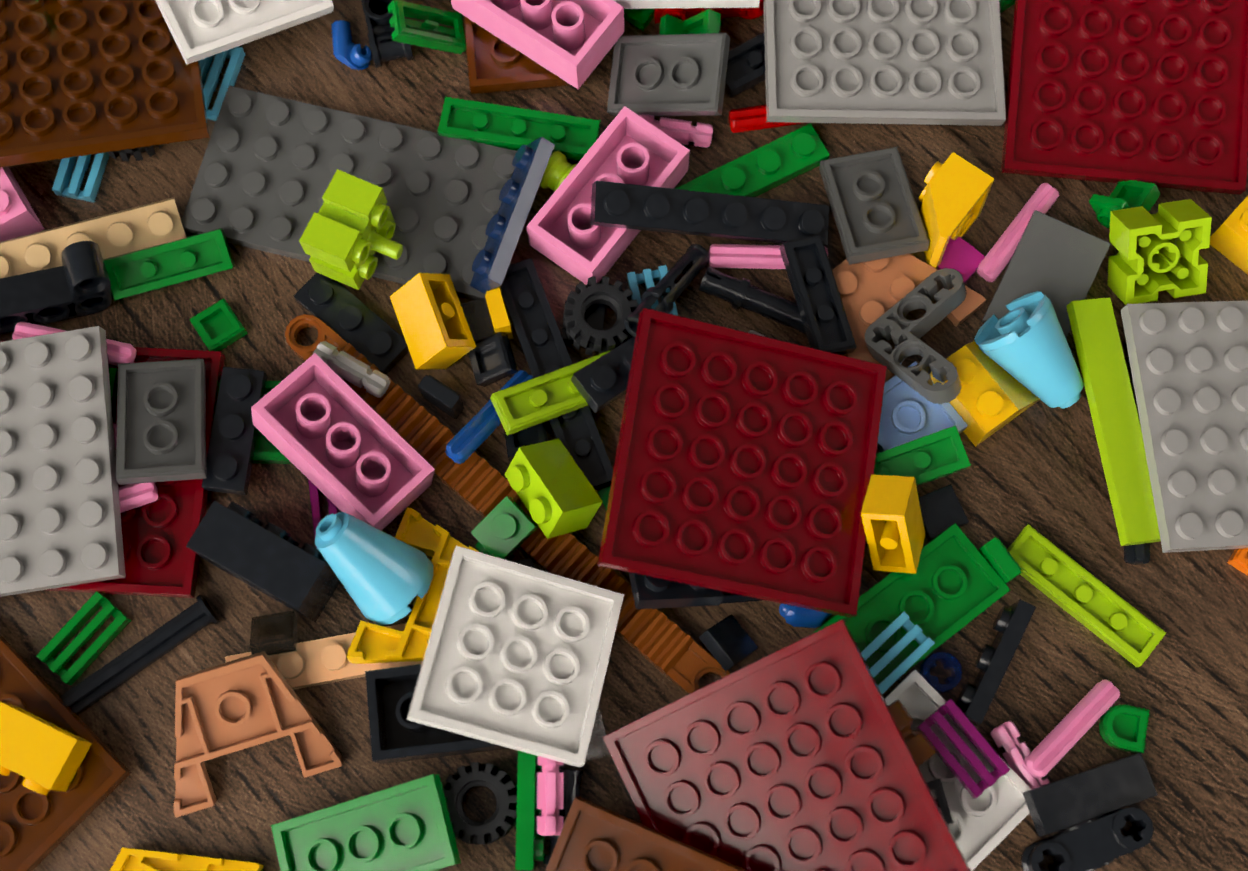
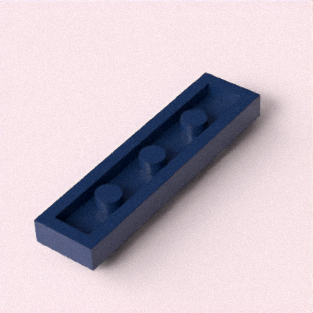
M543 137L528 145H522L513 158L512 165L516 168L511 179L501 189L499 200L502 203L499 211L488 223L485 234L488 236L484 249L477 254L472 264V271L475 273L470 286L482 293L497 288L503 283L555 144Z

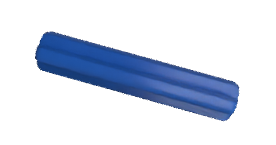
M525 370L518 371L500 390L531 380L533 376L529 375ZM491 399L446 445L445 453L455 463H464L501 424Z

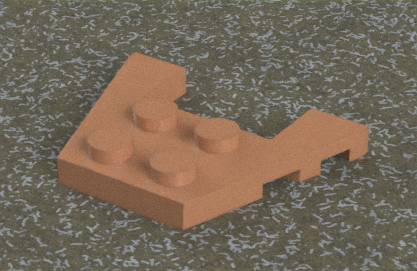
M911 254L851 265L845 259L836 266L832 272L857 347L853 353L844 354V356L880 364L871 356L866 345L864 335L867 328L938 270ZM965 286L967 292L965 300L946 316L956 327L980 309L986 302V299L981 294ZM887 368L885 383L895 375Z
M265 651L180 676L176 680V762L174 763L175 800L173 805L175 818L215 805L217 799L204 761L289 735L291 736L304 778L343 765V758L340 752Z

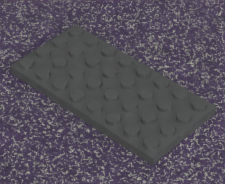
M228 86L182 218V225L185 233L192 235L223 228L227 243L310 262L311 256L304 252L299 240L314 212L318 213L323 205L322 197L338 169L383 188L388 201L386 205L390 207L394 222L396 223L395 232L391 240L403 245V252L397 260L375 251L373 256L378 258V262L372 277L406 284L418 273L450 274L458 297L487 304L484 295L486 292L482 293L470 286L475 273L472 271V264L477 254L484 249L488 236L485 234V231L492 217L499 211L502 203L499 200V194L504 184L511 179L516 168L512 165V161L517 151L470 140L438 136V133Z

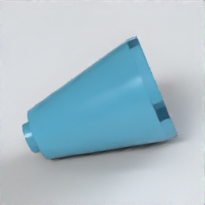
M1032 292L1013 300L1006 305L1009 313L1000 320L995 315L991 316L978 330L974 339L979 349L1047 406L1064 409L1080 399L1081 390L1084 387L1083 379L1052 302L1042 292Z
M346 512L326 516L316 528V547L364 617L374 624L380 626L389 625L404 618L412 611L407 605L414 597L418 595L422 599L427 593L433 579L434 565L424 552Z

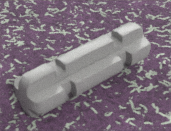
M326 341L320 342L313 354L316 353L331 367L338 376L359 388L364 386L366 392L377 398H381L389 388L391 381L387 375L378 370L372 372L371 366L344 351L339 352L337 347Z

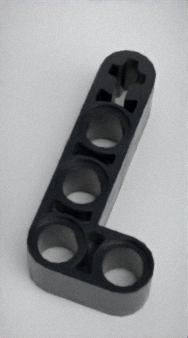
M93 241L73 243L62 251V266L1 278L0 335L14 332L15 325L21 321L46 325L99 313L107 309L112 302L111 282L98 244Z

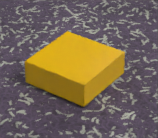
M500 288L486 291L484 295L495 334L502 332L507 334L509 339H513Z

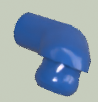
M339 20L333 22L331 27L334 57L353 70L367 68L372 59L371 49L367 45L361 48V44L352 43L351 24L348 21Z
M782 603L779 607L780 615L785 618L786 623L793 627L817 628L831 615L830 613Z

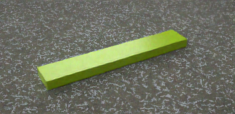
M1111 298L1071 301L1066 305L1120 544L1121 546L1160 542L1141 425Z

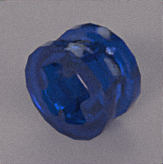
M939 652L924 660L919 674L938 693H944L958 685L961 680L962 669L956 657L949 653ZM936 661L942 662L944 669L951 670V677L944 679L946 684H939L938 677L930 675V668L933 669L937 666Z

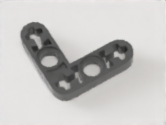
M944 268L931 274L867 328L864 335L869 353L875 360L887 366L889 371L925 399L935 404H944L954 400L959 395L962 387L956 367L920 340L923 335L961 305L966 298L967 292L962 275L959 271L950 268ZM912 310H926V313L920 319L908 320L905 318ZM892 339L895 349L893 350L892 346L885 340ZM920 355L923 357L922 361L916 366L905 367L901 365L908 356ZM932 371L933 377H935L938 381L948 382L945 384H941L939 382L933 384L931 376L929 374Z

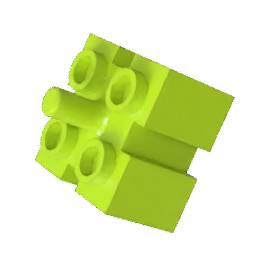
M337 169L322 197L323 205L318 213L314 212L299 242L304 252L311 256L309 261L315 272L359 290L364 279L369 280L375 272L378 258L373 256L375 251L397 260L403 252V245L391 240L395 232L396 223L394 222L390 207L386 205L388 201L383 188Z
M1191 199L1159 203L1156 214H1150L1143 206L1110 211L1109 242L1119 253L1108 258L1107 286L1125 305L1158 301V291L1165 290L1173 298L1205 294L1208 263L1199 255V250L1210 247L1212 217Z

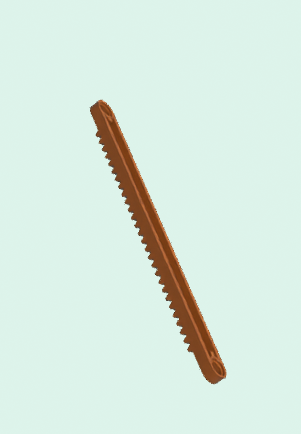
M304 314L297 316L286 327V342L295 355L303 362L313 355L320 342L326 341L337 347L339 352L344 351L371 366L372 372L374 370L380 371L362 353L356 351L350 343H347L314 315ZM307 327L316 329L318 331V339L310 346H301L297 343V335L302 329ZM341 378L435 469L434 475L483 518L506 496H509L532 519L529 511L515 490L510 486L508 479H505L497 469L491 467L475 451L462 464H457L448 458L445 453L446 445L455 435L390 378L389 388L381 398L366 392L364 386L359 388ZM538 528L519 547L524 554L533 559L545 572L624 594L615 633L687 695L699 690V680L705 674H716L720 678L730 674L721 667L715 658L698 645L690 635L684 633L676 623L670 621L662 611L658 609H636L632 587L626 580L619 577L612 568L598 566L599 557L591 553L571 533L547 539L541 529Z

